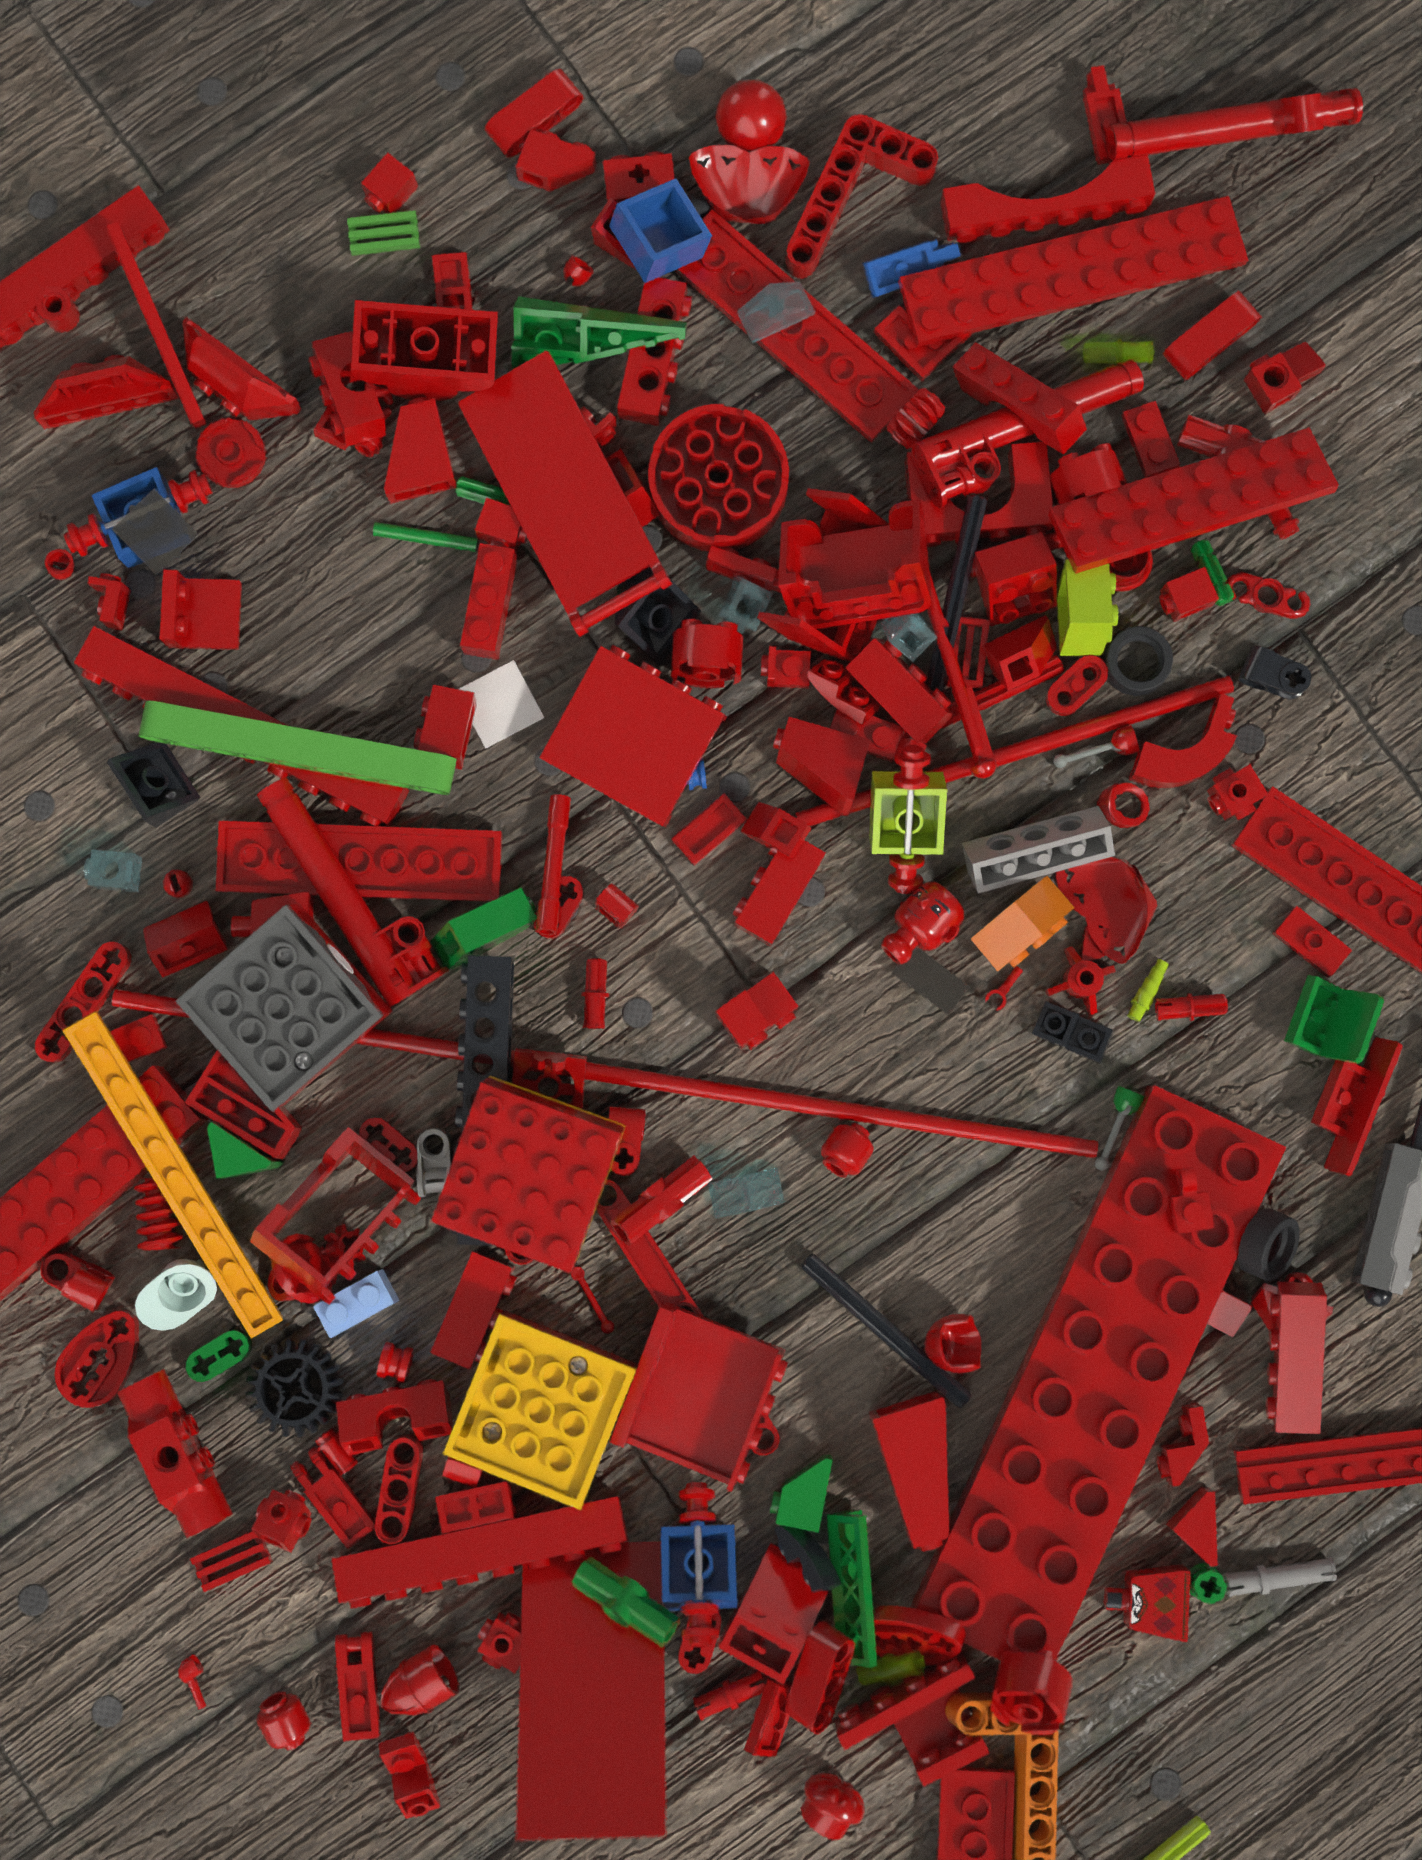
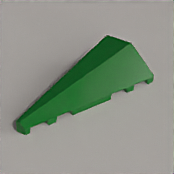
M518 296L513 307L514 341L511 346L512 370L544 351H549L556 365L570 362L577 364L625 353L627 349L644 345L646 348L656 346L658 342L675 338L683 340L686 336L687 322Z

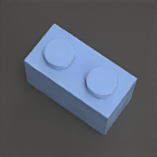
M382 1269L334 1294L335 1299L331 1304L322 1301L314 1305L313 1308L329 1338H332L400 1300Z

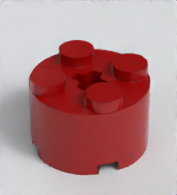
M1109 443L1098 445L1089 453L1081 456L1078 453H1070L1058 460L1060 467L1050 474L1051 486L1059 505L1082 497H1092L1128 484L1116 453L1112 450Z
M696 619L683 620L681 628L673 633L671 677L677 680V676L685 678V685L698 688L724 687V682L733 679V685L738 684L741 681L743 636L738 632V625L727 621L719 622L717 625L703 624L702 621Z
M1043 1649L1036 1651V1653L1005 1651L999 1664L992 1693L991 1711L999 1721L1009 1726L1010 1720L1020 1724L1021 1732L1033 1735L1055 1733L1059 1730L1060 1724H1064L1073 1684L1071 1674L1063 1665L1057 1662V1655L1051 1651Z

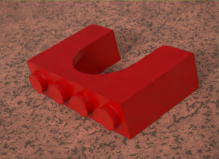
M1044 442L1012 444L1008 452L1011 486L1010 500L997 512L984 515L979 538L990 537L992 542L1007 541L1014 535H1025L1026 537L1039 532L1046 536V533H1050L1053 527L1048 516L1049 509L1053 507L1047 444ZM908 452L904 462L908 501L920 499L924 511L927 547H936L941 545V541L955 540V544H958L965 512L956 507L950 498L947 499L946 506L941 508L935 506L915 466L912 452Z

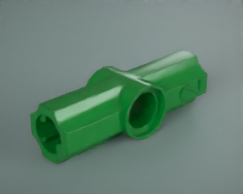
M592 1557L584 1561L578 1568L572 1581L573 1587L600 1604L603 1611L612 1620L624 1627L630 1625L661 1647L670 1641L680 1623V1617L650 1598L647 1590L638 1582L627 1576L619 1577Z

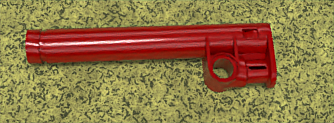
M1357 88L1328 91L1322 94L1315 93L1129 121L1125 124H1110L1106 130V146L1110 159L1117 160L1277 135L1322 130L1324 127L1358 124L1362 119L1363 101L1361 93Z
M1128 359L1056 387L1053 390L1078 404L1083 415L1141 392L1144 388V380L1138 364L1134 360ZM1005 407L912 444L911 452L915 466L932 502L936 507L941 508L946 506L947 499L959 494L966 496L972 493L979 494L987 491L997 479L1001 470L1000 461L994 449L1034 433L1017 414ZM974 468L983 469L988 478L978 476Z
M287 777L270 784L256 795L263 807L267 808L266 812L389 1007L396 1005L449 972L447 966L441 967L430 950L432 945L425 936L423 924L418 919L406 916L384 929L380 927L297 793L293 792L294 788ZM400 927H407L412 930L414 934V941L412 943H405L399 938L398 929Z

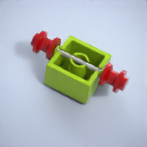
M906 745L902 747V750L894 754V762L901 766L900 772L872 771L869 825L872 854H890L889 864L895 867L896 871L888 876V885L900 894H912L923 884V877L917 873V869L923 867L925 863V857L922 854L943 855L947 800V786L943 772H923V767L930 764L931 756L928 752L924 751L923 747L918 745Z

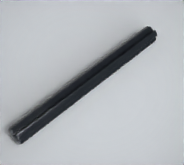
M970 495L967 500L942 610L944 618L949 624V627L943 628L953 649L987 505L986 498L976 495ZM936 640L926 684L932 691L937 688L943 693L947 673Z
M810 1254L803 1261L801 1267L808 1275L955 1406L962 1408L967 1404L972 1395L947 1371L933 1364L920 1347L815 1254Z

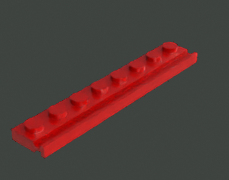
M1422 1427L1233 1450L1236 1458L1240 1502L1243 1505L1422 1483Z

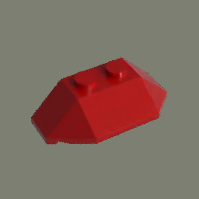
M187 316L185 317L182 325L187 367L195 379L192 384L207 397H210L213 393L222 400L220 405L234 417L241 414L249 421L296 415L301 411L302 408L293 395L285 391Z
M112 355L105 358L104 362L95 364L77 363L72 365L69 370L60 371L33 413L35 420L44 429L176 400L179 399V395L169 380L130 356Z

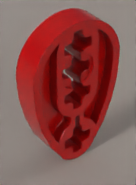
M128 1310L112 1312L92 1322L70 1341L60 1354L55 1366L56 1386L68 1402L79 1407L92 1408L103 1405L118 1395L117 1392L122 1390L136 1359L139 1344V1321L137 1316ZM125 1318L127 1320L125 1326L129 1329L128 1333L123 1332L114 1337L117 1329L116 1325L113 1324L114 1320L118 1321ZM105 1348L107 1350L105 1357L109 1362L99 1364L95 1372L99 1375V1378H93L87 1382L85 1388L89 1391L88 1394L83 1393L77 1396L75 1394L77 1387L73 1385L74 1381L79 1382L85 1379L87 1372L83 1369L84 1366L93 1365L97 1360V1357L93 1354L94 1351H101Z
M884 1605L873 1609L876 1654L883 1659L903 1666H927L948 1661L960 1654L967 1634L965 1629L957 1622L931 1612L904 1606Z

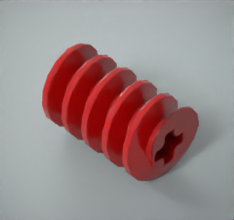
M141 1178L144 1179V1183L135 1186L134 1191L145 1194V1197L136 1200L135 1205L146 1208V1211L136 1215L135 1219L145 1222L146 1226L137 1229L136 1234L147 1237V1240L137 1244V1249L146 1251L181 1248L174 1246L173 1243L182 1239L183 1234L172 1231V1228L181 1225L178 1218L172 1217L174 1212L154 1179Z

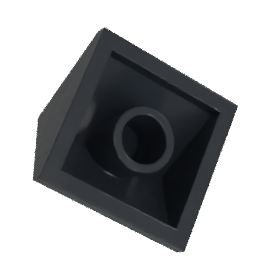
M156 742L112 757L107 761V764L143 820L155 828L201 798L165 743Z

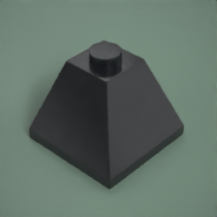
M651 567L620 583L617 586V595L654 575ZM672 580L673 585L663 590L660 587L615 613V625L658 665L663 662L672 650L673 633L681 628V622L686 619H696L701 612V609Z

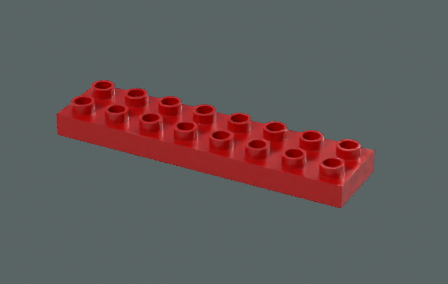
M1156 1085L1147 1086L1143 1094L1145 1098L1142 1105L1132 1118L949 1520V1538L941 1540L943 1545L936 1549L910 1608L931 1612L957 1622L966 1631L965 1644L1000 1661L1005 1651L1036 1653V1651L1043 1649L1055 1653L1058 1657L1236 1261L1241 1237L1248 1223L1257 1214L1286 1149L1284 1145ZM1191 1167V1169L1195 1168L1197 1192L1208 1191L1214 1228L1177 1234L1175 1233L1169 1196L1180 1195L1176 1169Z

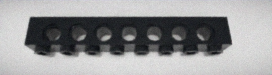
M468 955V962H462L461 983L467 984L466 998H461L460 1019L466 1020L465 1034H460L458 1041V1054L464 1055V1070H458L457 1091H463L462 1106H457L456 1127H462L461 1136L474 1103V1094L479 1089L480 1083L489 1076L510 1083L515 957ZM484 981L492 983L496 989V995L490 1002H485L478 996V987ZM482 1017L489 1018L494 1024V1033L489 1038L480 1036L476 1030V1024ZM481 1053L489 1055L493 1060V1068L489 1073H481L475 1066V1059ZM460 1141L455 1142L454 1156ZM452 1230V1235H458L457 1244L495 1246Z

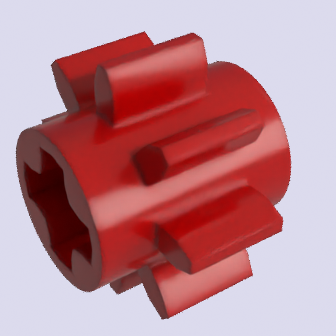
M343 1224L336 1227L335 1233H328L323 1236L327 1244L325 1249L321 1251V1254L326 1255L330 1260V1268L337 1263L358 1239L360 1228L347 1232V1227ZM363 1247L347 1263L350 1267L354 1268V1262L359 1263L366 1259L362 1254Z

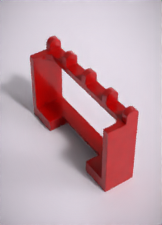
M348 1127L327 1149L321 1163L283 1205L278 1203L255 1228L250 1242L321 1300L331 1304L335 1296L326 1288L338 1273L346 1279L352 1280L356 1272L347 1263L361 1247L374 1254L379 1249V1246L370 1238L384 1221L391 1227L397 1228L401 1220L393 1213L394 1209L404 1198L411 1204L417 1205L421 1197L412 1189L415 1182L414 1179ZM350 1154L395 1190L397 1194L330 1271L323 1276L278 1240L275 1235Z

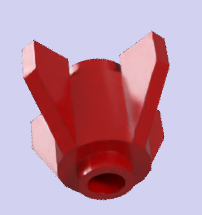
M1073 946L1064 949L1070 967L1063 976L1062 984L1045 990L1047 996L1049 997L1066 990L1071 996L1083 999L1089 1016L1098 1013L1096 993L1102 988L1104 976L1116 972L1115 967L1112 965L1101 969L1092 961L1082 960ZM1081 973L1088 975L1090 978L1086 985L1080 981Z

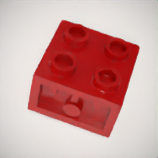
M163 570L160 640L169 648L237 650L239 648L242 583L239 580L184 578L178 570Z
M958 1688L894 1723L914 1763L923 1787L990 1753L981 1735L965 1734L953 1725L946 1716L947 1702L952 1696L960 1693ZM968 1707L961 1713V1722L971 1717Z

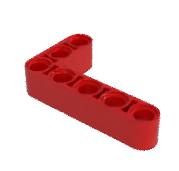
M858 114L850 117L838 137L788 244L786 268L789 274L799 279L807 278L813 274L865 163L918 186L926 185L934 178L937 166L938 153L935 147L866 115ZM859 132L863 133L867 138L855 140L851 137V134ZM886 146H892L896 148L898 152L895 154H887L882 150V148ZM916 160H924L929 164V166L926 168H918L914 165L913 162ZM845 162L853 168L843 171L837 168L836 165ZM831 192L836 194L838 199L827 201L822 195ZM816 222L823 225L824 229L814 232L807 226ZM797 253H805L810 259L806 262H798L793 256Z

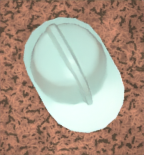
M190 1259L172 1261L162 1270L161 1274L140 1291L135 1302L136 1315L144 1325L151 1329L162 1331L175 1329L188 1321L214 1299L217 1291L216 1281L211 1273L204 1268V1263L200 1259L197 1261Z

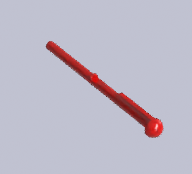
M930 573L931 605L927 612L975 762V766L970 768V771L975 777L985 779L993 775L997 763L994 759L972 685L966 688L956 653L946 637L943 627H949V624L944 618Z

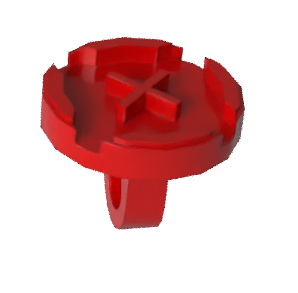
M296 1233L281 1240L283 1244L323 1276L330 1271V1260L326 1255L321 1254V1251L325 1248L314 1244L313 1241L315 1239ZM271 1259L272 1270L268 1277V1289L275 1300L292 1301L296 1299L309 1304L322 1301ZM337 1276L326 1287L328 1290L331 1291L332 1286L336 1284Z

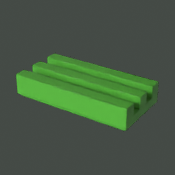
M416 211L347 218L352 256L420 248ZM407 223H410L409 225H400V226H392V227H383V228L357 230V229H363V228H372V227H381V226H390V225H399V224H407ZM412 234V238L358 244L360 239L387 238L395 235Z

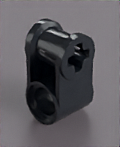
M1253 645L1249 650L1238 680L1249 687L1269 692L1283 699L1292 700L1301 696L1308 689L1312 676L1307 666L1283 657L1268 648ZM1290 675L1296 676L1295 682L1297 685L1294 688L1289 686L1290 680L1288 677Z

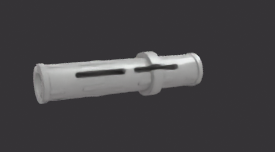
M1327 1557L1325 1559L1267 1568L1263 1564L1255 1565L1254 1570L1224 1573L1223 1579L1227 1581V1596L1233 1597L1254 1592L1266 1595L1270 1593V1590L1336 1581L1337 1574L1332 1573V1571H1336L1332 1557Z

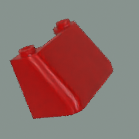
M920 499L901 502L891 507L888 514L889 525L822 536L821 530L816 523L807 519L781 522L778 586L790 616L802 619L815 629L916 614L928 609L931 605V582L924 511Z

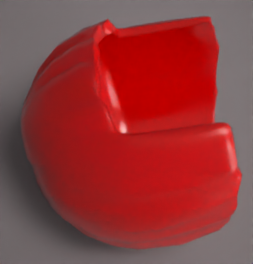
M951 1314L937 1320L930 1327L925 1337L924 1346L926 1355L933 1364L951 1373H966L980 1368L982 1342L979 1331L975 1326L974 1317L971 1314Z

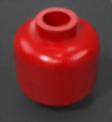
M852 1123L850 1126L845 1124L835 1126L821 1147V1155L824 1158L823 1165L839 1177L846 1178L848 1175L854 1176L859 1174L874 1151V1146L868 1138L870 1135L868 1130L857 1123Z
M283 1691L266 1698L261 1703L260 1711L256 1718L258 1727L266 1742L275 1749L285 1748L286 1750H292L297 1748L305 1741L304 1735L311 1726L310 1718L300 1698L297 1695L286 1694Z

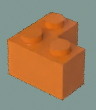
M1045 876L975 934L971 940L997 971L1008 963L1014 968L1030 955L1026 948L1032 945L1035 949H1038L1068 923L1064 916L1073 910L1074 907L1051 879Z

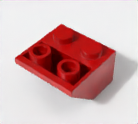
M1042 532L975 552L976 577L991 627L1001 623H1010L1030 614L1042 613L1057 606L1056 561Z

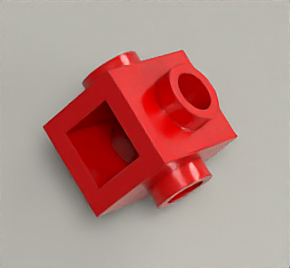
M1251 764L1235 773L1231 768L1223 771L1212 778L1215 785L1207 790L1209 794L1207 800L1211 809L1217 816L1222 815L1224 820L1234 815L1238 821L1256 811L1254 803L1269 795Z
M272 1489L269 1497L264 1498L259 1504L256 1511L257 1519L251 1529L260 1540L291 1553L299 1537L303 1538L308 1532L312 1513L304 1503L306 1499L291 1490H286L283 1494Z
M499 1612L494 1621L487 1618L479 1631L477 1638L482 1640L477 1651L483 1654L481 1658L488 1665L496 1669H500L503 1666L515 1674L520 1666L521 1618L511 1612H508L507 1615ZM500 1638L506 1639L509 1643L502 1642Z

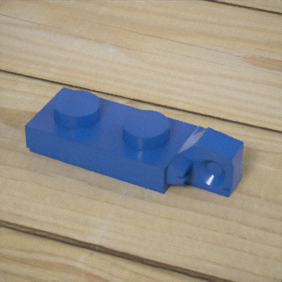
M935 239L863 262L862 265L871 296L877 297L900 289L898 284L900 277L942 267L944 262L961 257L957 243L951 242L938 246V242Z

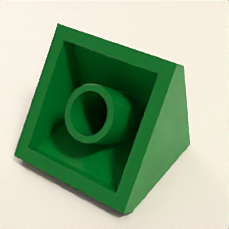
M211 1122L207 1127L216 1179L234 1178L281 1168L284 1163L281 1159L272 1157L216 1122Z

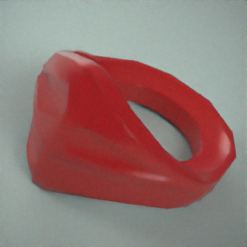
M1128 782L1116 783L1106 788L1099 795L1096 806H1099L1107 821L1119 828L1139 826L1146 820L1150 810L1149 800L1145 792ZM1124 792L1135 794L1141 803L1140 814L1136 818L1123 816L1121 811L1116 810L1115 800L1117 795Z

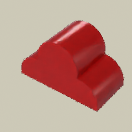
M355 300L351 373L362 381L387 385L388 391L392 394L410 400L426 397L428 400L444 401L454 398L458 391L488 389L494 385L498 312Z

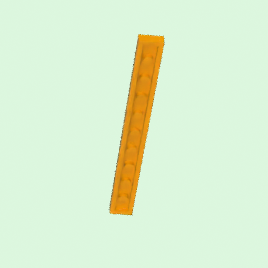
M97 1010L64 1028V1034L250 1338L252 1339L283 1321L282 1314Z

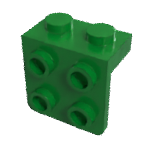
M1307 975L1284 1042L1314 1056L1359 1064L1363 1061L1368 1051L1369 1042L1377 1020L1381 1015L1384 998L1375 993L1342 989L1318 976Z

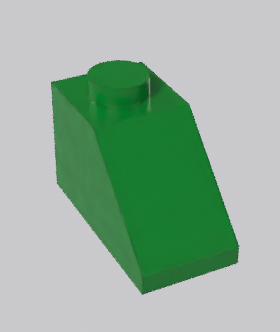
M823 1454L782 1482L780 1492L773 1491L769 1513L776 1514V1524L819 1533L833 1461L831 1455Z

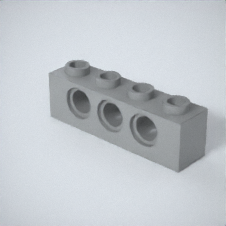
M1099 806L962 843L967 872L977 893L1115 856L1111 826Z

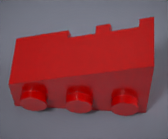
M218 1049L185 1101V1104L276 1159H284L303 1129L285 1106L272 1112Z

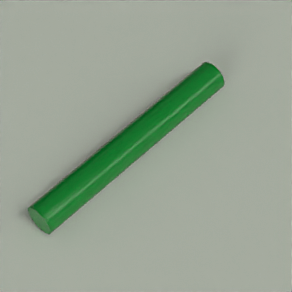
M375 522L373 527V536L477 552L478 538L379 522Z

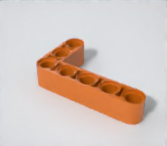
M992 1693L955 1694L947 1702L946 1716L962 1732L969 1735H1015L1012 1860H1032L1036 1857H1039V1860H1056L1058 1731L1048 1735H1033L1021 1732L1020 1724L1010 1720L1009 1726L1001 1721L996 1720L990 1708ZM972 1706L973 1712L971 1717L961 1722L962 1711L966 1707ZM1041 1743L1040 1754L1035 1758H1031L1032 1748L1036 1744ZM1040 1781V1790L1035 1795L1030 1796L1031 1786L1035 1782ZM1040 1819L1038 1829L1034 1833L1029 1834L1031 1823L1034 1820Z

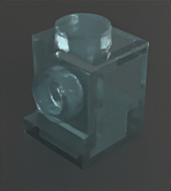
M734 577L733 585L719 616L725 618L727 622L736 623L738 625V632L741 634L744 633L745 628L756 632L761 621L757 618L759 611L765 612L773 593L743 578ZM743 600L746 603V610L743 613H738L736 608L739 601Z
M920 613L886 618L881 623L888 641L912 662L937 638V635L927 627L928 622Z

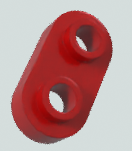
M1094 655L1080 658L1047 691L1046 703L1048 708L1059 716H1068L1077 711L1106 682L1108 678L1106 663ZM1091 670L1094 673V680L1088 681L1084 679L1083 671ZM1058 694H1066L1069 697V703L1061 704L1057 699Z

